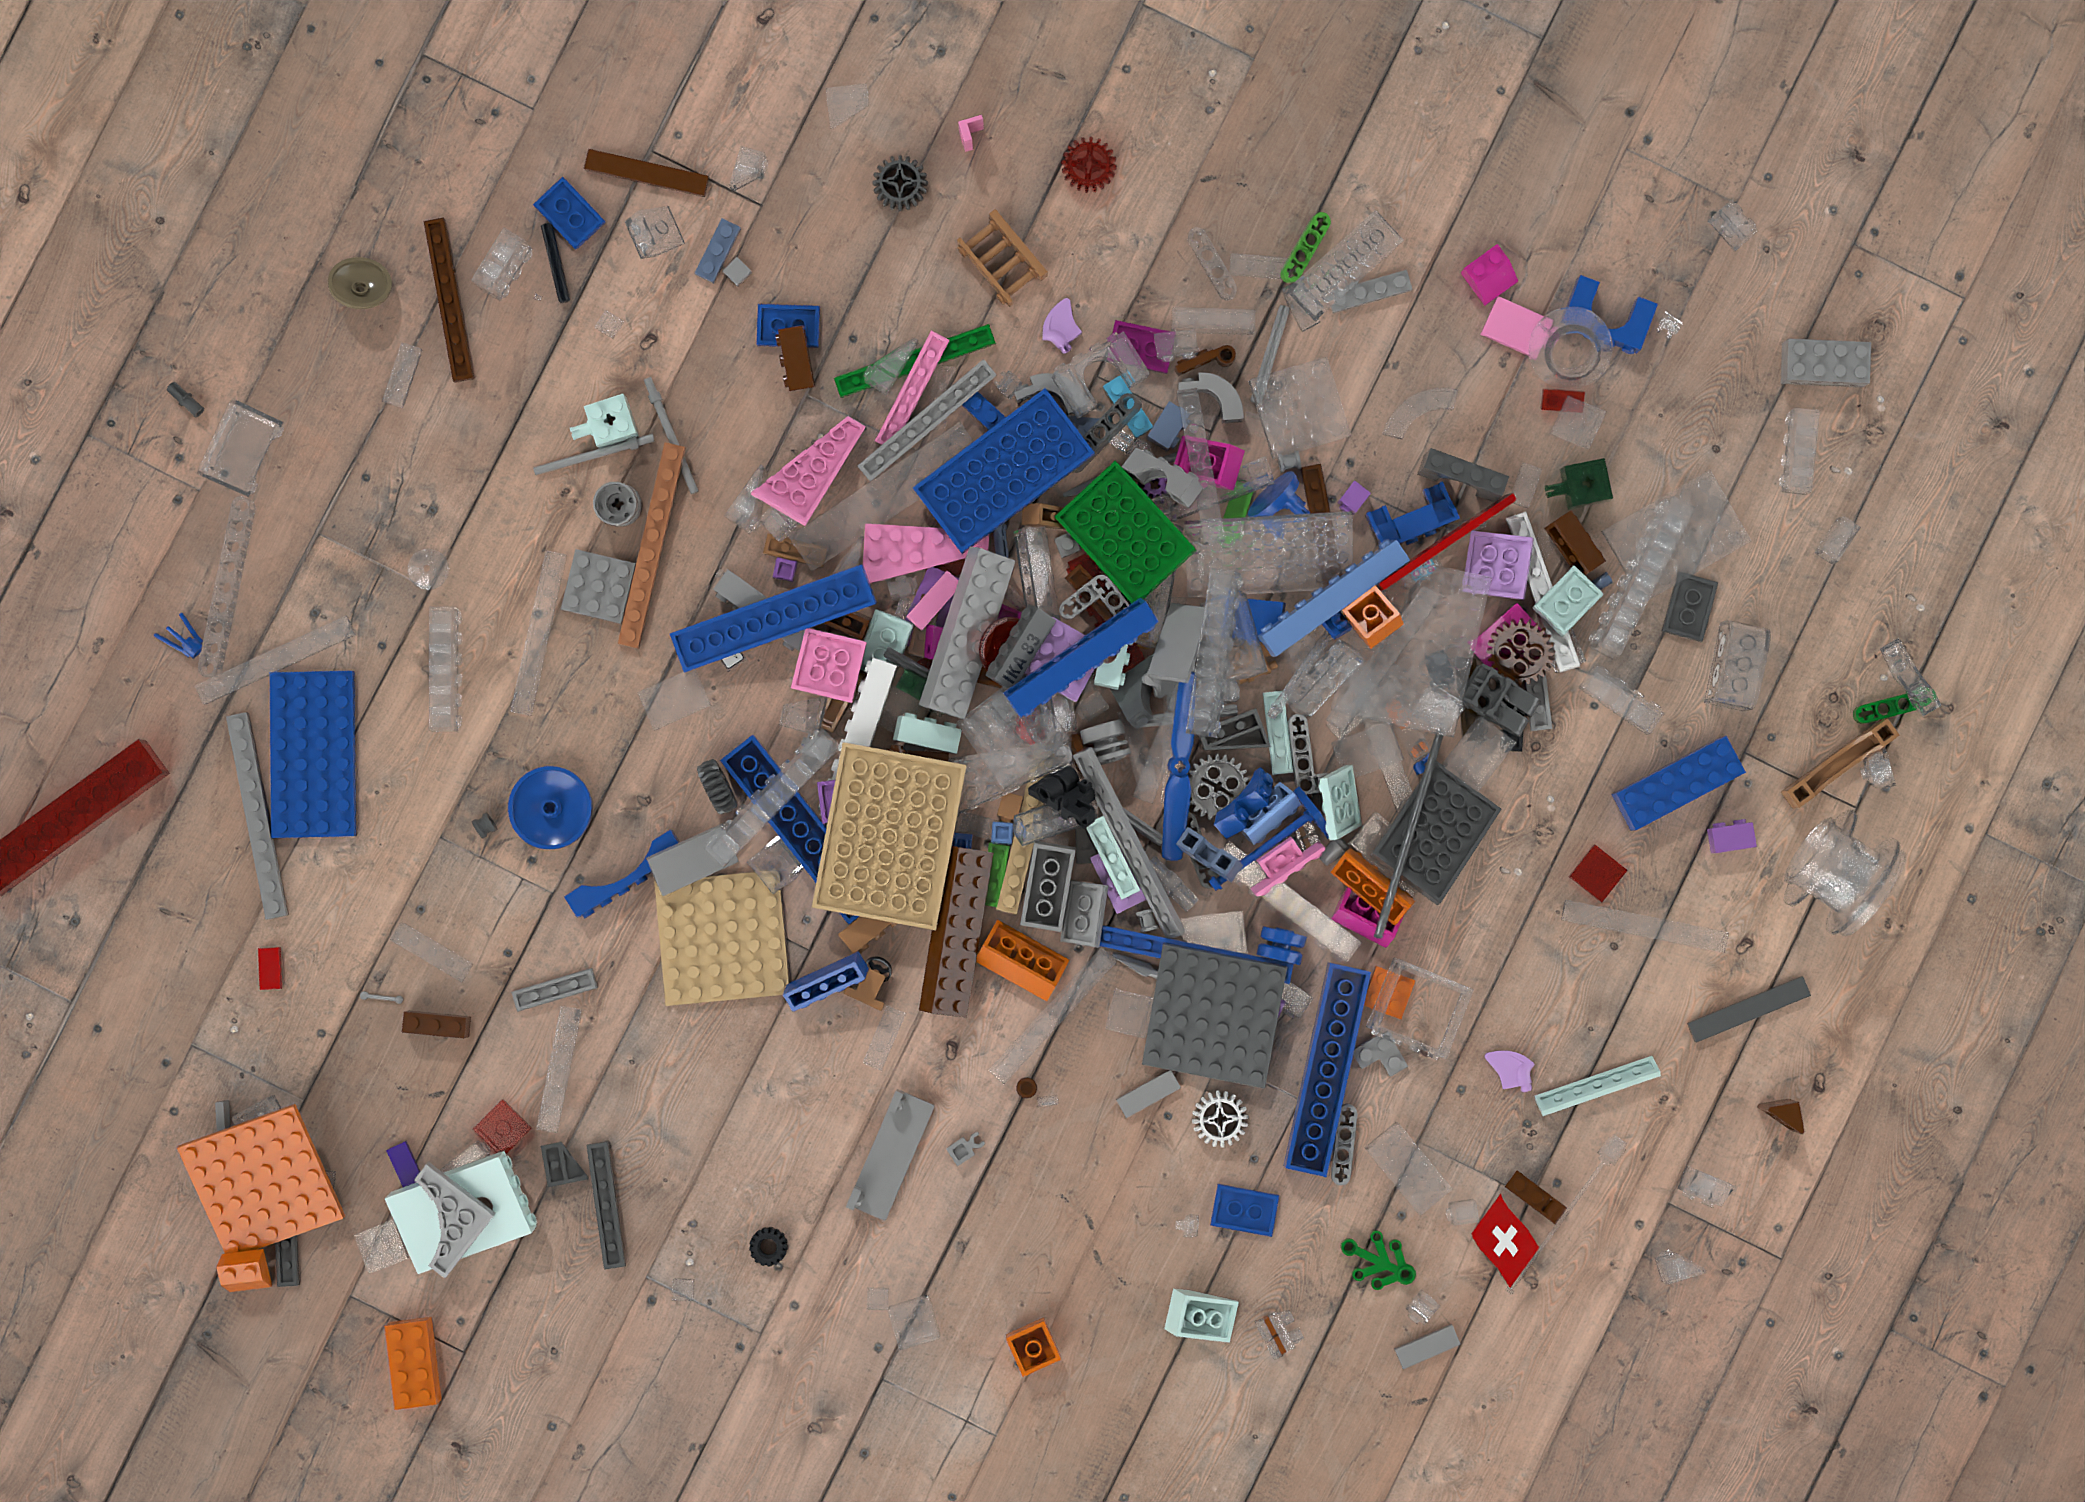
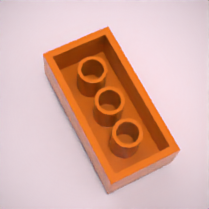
M432 1317L389 1322L384 1327L394 1410L437 1405L442 1398Z

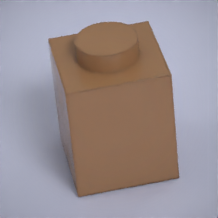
M1003 791L997 816H1001L1000 821L1012 823L1013 820L1017 821L1023 796Z

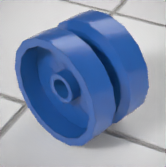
M1263 926L1260 937L1264 940L1272 941V945L1258 944L1256 955L1301 965L1303 955L1298 951L1291 950V946L1305 947L1307 936L1294 934V931L1276 927V929Z

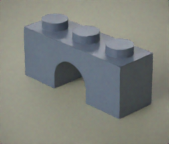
M1187 827L1176 843L1182 852L1231 883L1243 867L1238 858L1222 848H1216L1205 837Z

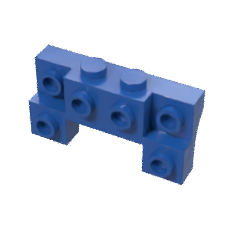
M1443 481L1422 490L1428 505L1393 520L1386 505L1372 512H1367L1365 514L1372 532L1375 533L1378 543L1380 544L1389 539L1390 541L1397 540L1399 544L1406 542L1408 546L1417 542V537L1424 534L1426 538L1437 533L1436 529L1459 520V514L1449 497Z

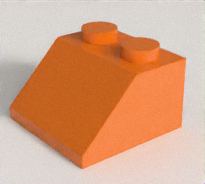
M264 1249L221 1255L216 1268L221 1286L229 1292L272 1287Z

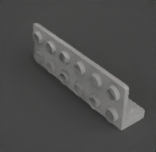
M899 1089L895 1091L873 1146L846 1205L847 1208L851 1210L856 1208L879 1219H887L935 1107L933 1104Z

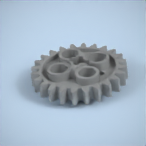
M1216 754L1213 760L1210 755H1207L1206 762L1200 758L1201 765L1199 766L1194 763L1195 771L1189 770L1188 772L1191 775V778H1189L1192 799L1190 805H1196L1193 810L1194 812L1199 809L1201 810L1200 817L1207 813L1208 820H1211L1213 815L1216 817V813L1225 808L1217 806L1216 798L1218 796H1224L1227 799V806L1241 794L1247 786L1245 782L1250 780V777L1243 776L1247 770H1239L1242 764L1239 763L1235 766V758L1227 761V755L1220 759L1219 754ZM1210 768L1218 769L1219 776L1217 779H1211L1208 776ZM1204 777L1214 784L1220 782V787L1232 793L1234 797H1230L1222 791L1215 793L1214 787L1203 782L1201 778ZM1228 778H1234L1237 781L1235 789H1229L1226 786ZM1201 785L1209 789V794L1206 797H1201L1198 794V788Z

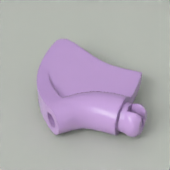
M1068 298L1060 301L1049 312L1043 326V341H1051L1063 354L1071 351L1072 347L1069 343L1082 333L1073 319L1071 303Z
M1493 1051L1485 1054V1059L1500 1077L1502 1089L1520 1086L1522 1092L1532 1090L1530 1071L1535 1064L1531 1060L1512 1051Z

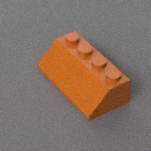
M1350 848L1330 873L1381 914L1391 879L1382 874L1376 866L1371 865L1359 852ZM1399 887L1397 888L1388 920L1395 926L1416 902L1409 893Z
M997 920L980 949L976 962L1041 999L1048 1001L1069 959Z

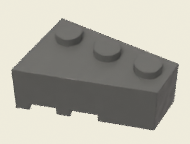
M1256 708L1196 730L1203 750L1271 747Z

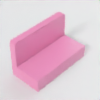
M982 115L958 122L959 134L965 152L973 150L970 133L984 129Z

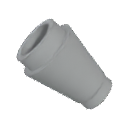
M1342 838L1331 840L1319 859L1328 866L1342 857L1350 847Z

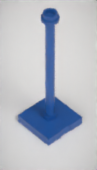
M1300 786L1293 792L1305 809L1304 815L1240 860L1243 865L1241 870L1308 821L1310 823L1314 821L1326 838H1329L1325 828L1326 820ZM1212 876L1209 883L1217 891L1222 889L1221 885L1227 880L1221 876L1217 878Z

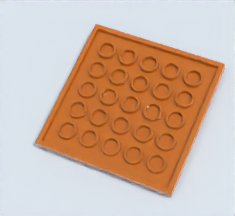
M296 1104L177 1147L225 1254L257 1250L345 1217Z

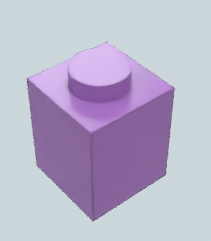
M1354 481L1337 503L1340 504L1339 508L1344 513L1354 515L1371 493Z

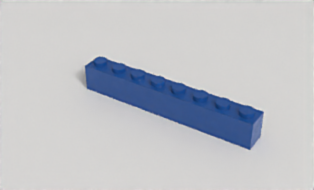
M1139 598L1003 692L1017 715L1020 717L1028 716L1033 713L1035 707L1049 702L1052 699L1051 696L1055 693L1065 691L1069 687L1068 684L1074 680L1082 679L1090 669L1101 666L1103 660L1107 657L1118 654L1121 651L1120 648L1126 644L1134 643L1143 632L1147 633L1154 629L1155 624L1159 621L1147 602Z

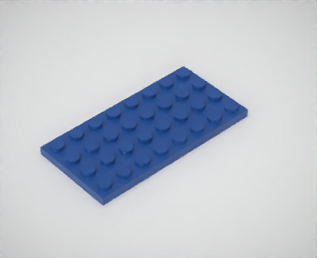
M1044 388L915 485L913 489L963 554L969 550L970 546L973 547L1094 456L1095 452L1050 393Z
M354 671L270 672L271 838L356 836Z

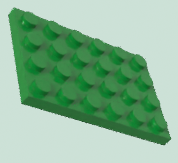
M1116 461L1054 516L1131 603L1139 598L1144 600L1197 551Z

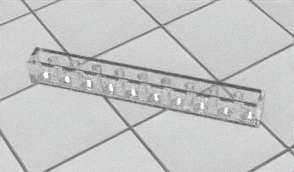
M1045 526L1025 527L1013 531L1025 608L1029 604L1061 621ZM1057 692L1051 696L1052 699L1049 702L1040 704L1045 735L1077 731L1074 701Z

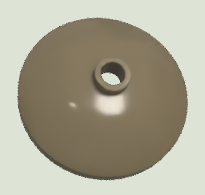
M355 257L345 259L332 268L328 276V288L331 295L344 306L354 309H369L380 305L388 298L392 288V281L389 272L380 263L368 258Z

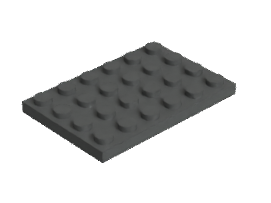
M1437 760L1401 879L1438 906L1502 809ZM1421 780L1370 855L1391 872L1394 871Z

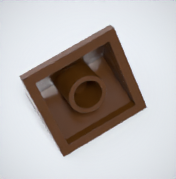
M1783 1099L1760 1103L1757 1106L1790 1131L1801 1135L1805 1132L1800 1103L1798 1101Z

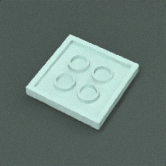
M1345 765L1320 778L1319 790L1323 797L1322 809L1326 816V832L1329 835V840H1338L1362 826L1353 765Z

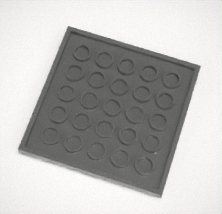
M1163 943L1142 1065L1265 1089L1287 966Z

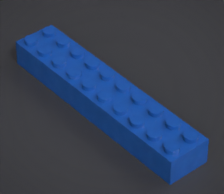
M751 735L720 761L812 879L817 882L827 827L825 824H822V820L757 737ZM840 913L848 925L860 917Z
M1330 962L1327 963L1283 1164L1287 1169L1327 1177L1370 980V971Z

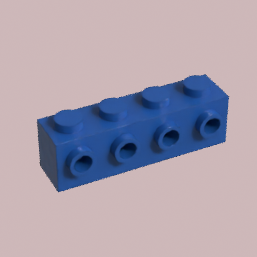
M858 951L786 985L783 996L794 1012L800 1008H806L818 1000H823L835 992H841L853 984L865 980L869 968Z

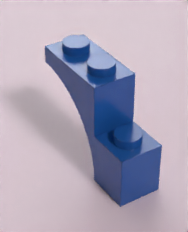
M1262 767L1254 771L1250 782L1241 794L1216 813L1214 826L1226 839L1246 829L1249 816L1269 805L1274 781L1272 776L1266 773Z

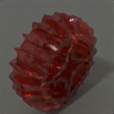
M1092 136L1089 138V142H1086L1085 138L1082 137L1081 144L1075 140L1073 143L1075 148L1069 145L1067 150L1070 153H1063L1065 159L1061 161V165L1066 166L1062 168V173L1067 174L1065 180L1069 181L1072 179L1070 182L1071 187L1078 184L1077 191L1085 187V193H1088L1089 188L1092 187L1095 193L1097 192V186L1103 190V182L1110 184L1111 180L1109 177L1114 178L1115 173L1111 170H1116L1117 165L1113 164L1116 161V157L1111 156L1113 149L1106 150L1108 147L1107 143L1101 146L1100 138L1094 143ZM1087 150L1085 157L1073 160L1077 154ZM1093 151L1099 153L1104 158L1105 163L1097 160L1093 156ZM1090 156V162H1092V165L1089 170V173H1087L1088 168H1086V164ZM1072 167H1076L1077 170L1083 171L1085 174V179L1079 177L1074 172ZM1105 170L1098 178L1091 179L1094 172Z

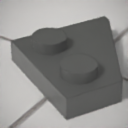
M562 1142L541 1145L548 1187L588 1179L587 1174Z

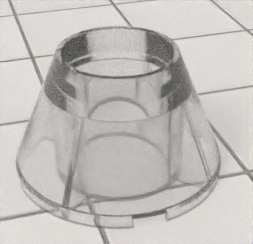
M1565 307L1551 311L1537 323L1529 340V357L1533 369L1543 381L1560 389H1578L1593 383L1604 373L1612 355V338L1608 327L1598 315L1581 307ZM1570 333L1586 336L1591 342V352L1588 359L1582 365L1576 368H1563L1553 361V348L1561 337Z

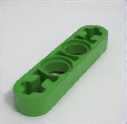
M1319 212L1310 219L1281 269L1280 276L1285 283H1293L1301 277L1330 227L1331 219L1328 214ZM1322 218L1324 225L1320 226L1317 231L1314 230L1319 224L1318 219ZM1307 234H1312L1315 237L1314 245L1307 243ZM1297 251H1302L1305 254L1304 262L1297 260ZM1294 265L1298 266L1294 269L1292 273L1294 276L1289 278V273L1287 271L1292 269Z

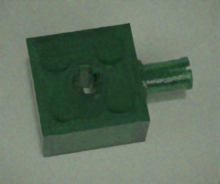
M1605 458L1564 466L1560 469L1562 482L1545 485V492L1550 491L1546 493L1547 498L1565 494L1568 510L1609 502L1613 499ZM1585 480L1586 482L1590 483L1589 487H1587V485H1583V482Z

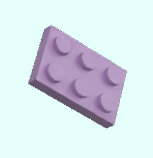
M1099 854L1090 857L1102 885L1108 886L1107 895L1116 914L1146 900L1131 868L1130 871L1140 891L1121 900Z

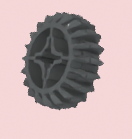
M898 155L897 161L891 156L890 163L887 160H883L885 167L877 166L878 171L881 173L874 172L873 174L877 179L872 181V184L877 186L873 191L875 194H879L877 196L878 201L884 199L883 206L886 207L891 203V210H894L895 205H897L898 210L902 211V206L906 205V209L910 210L909 204L912 203L916 207L917 201L915 199L922 201L923 196L921 194L927 193V189L924 187L928 186V181L923 180L927 177V174L922 172V165L916 167L918 164L917 160H913L910 163V156H907L905 161H903L902 155ZM897 169L895 176L884 180L889 172ZM903 169L911 171L917 180L906 177ZM900 175L903 183H905L901 186V191H899L897 184L898 180H900ZM884 187L896 190L897 198L889 195ZM916 187L909 196L904 197V192L907 189Z
M711 759L697 766V773L703 788L717 813L722 815L736 808L737 801L731 786L717 761Z

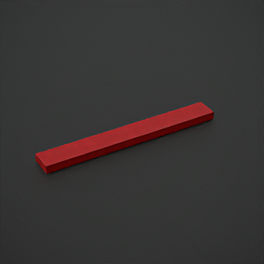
M1514 493L1504 495L1417 554L1405 565L1376 585L1380 591L1387 589L1508 507L1517 499Z

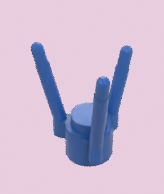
M180 613L179 616L194 637L193 639L188 637L185 640L169 626L166 629L182 642L181 646L157 633L154 634V637L182 652L187 657L195 658L204 649L202 645L203 640L197 635L183 613Z

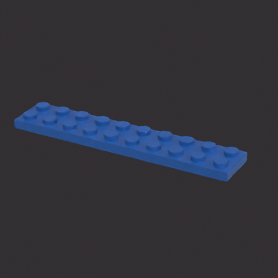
M861 564L670 633L683 672H687L875 605L877 602L864 566Z

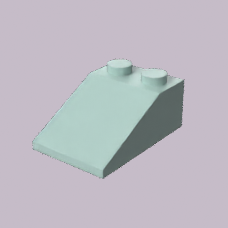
M1173 1288L1164 1329L1177 1337L1230 1343L1239 1302L1196 1291Z

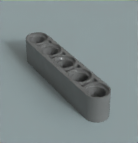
M1129 393L1122 395L1089 429L1083 438L1087 443H1090L1095 455L1072 472H1081L1142 408L1140 397ZM1133 398L1134 406L1128 409L1127 401ZM1116 413H1118L1120 415V420L1118 423L1114 424L1112 420L1113 416ZM1104 428L1105 436L1100 439L1098 436L1099 430Z

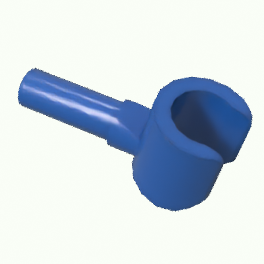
M1430 752L1425 758L1414 764L1413 769L1417 775L1424 772L1425 763H1427Z

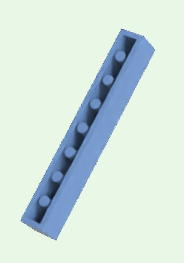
M1389 539L1383 541L1378 545L1379 549L1374 553L1370 551L1362 556L1363 561L1359 564H1351L1345 569V574L1340 577L1339 575L1334 576L1328 581L1329 585L1324 589L1319 587L1311 593L1312 597L1307 601L1303 599L1295 604L1296 609L1290 613L1286 611L1278 617V622L1273 625L1269 623L1261 629L1262 633L1258 637L1270 655L1278 656L1409 562L1410 559L1397 540L1390 541Z

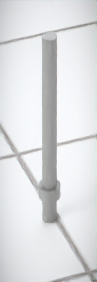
M651 377L644 379L649 392L648 398L651 404H654L669 443L679 445L661 402L663 399L660 392H657ZM684 457L681 471L690 493L694 494L698 492V488Z
M653 434L639 438L635 436L628 438V441L536 466L533 469L535 475H539L630 448L635 450L640 448L641 445L655 442Z

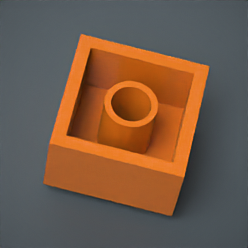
M1376 585L1342 610L1344 617L1370 649L1404 625L1400 613Z
M1044 1317L1006 1334L1007 1343L1023 1377L1061 1360V1354Z

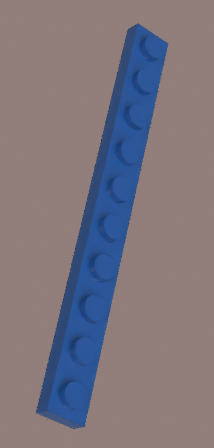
M1102 925L1101 947L1161 958L1163 943H1169L1287 966L1284 983L1290 984L1293 963Z

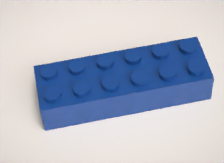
M1722 736L1611 795L1629 829L1636 831L1741 776L1746 771L1727 736Z

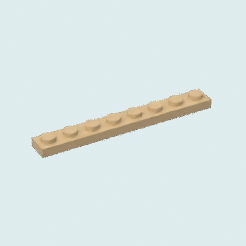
M1035 749L996 909L998 911L1017 915L1043 808V802L1030 796L1028 788L1051 773L1056 753Z

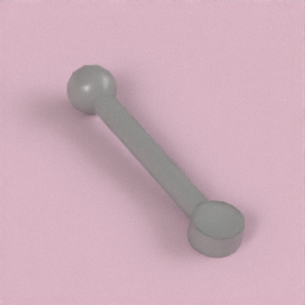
M366 991L360 993V998L363 1000L372 998L396 1001L398 1004L403 1002L402 996L373 995Z

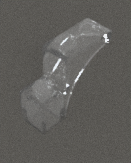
M1897 638L1880 648L1893 678L1906 691L1912 706L1922 716L1941 706L1935 691L1916 668L1900 639Z

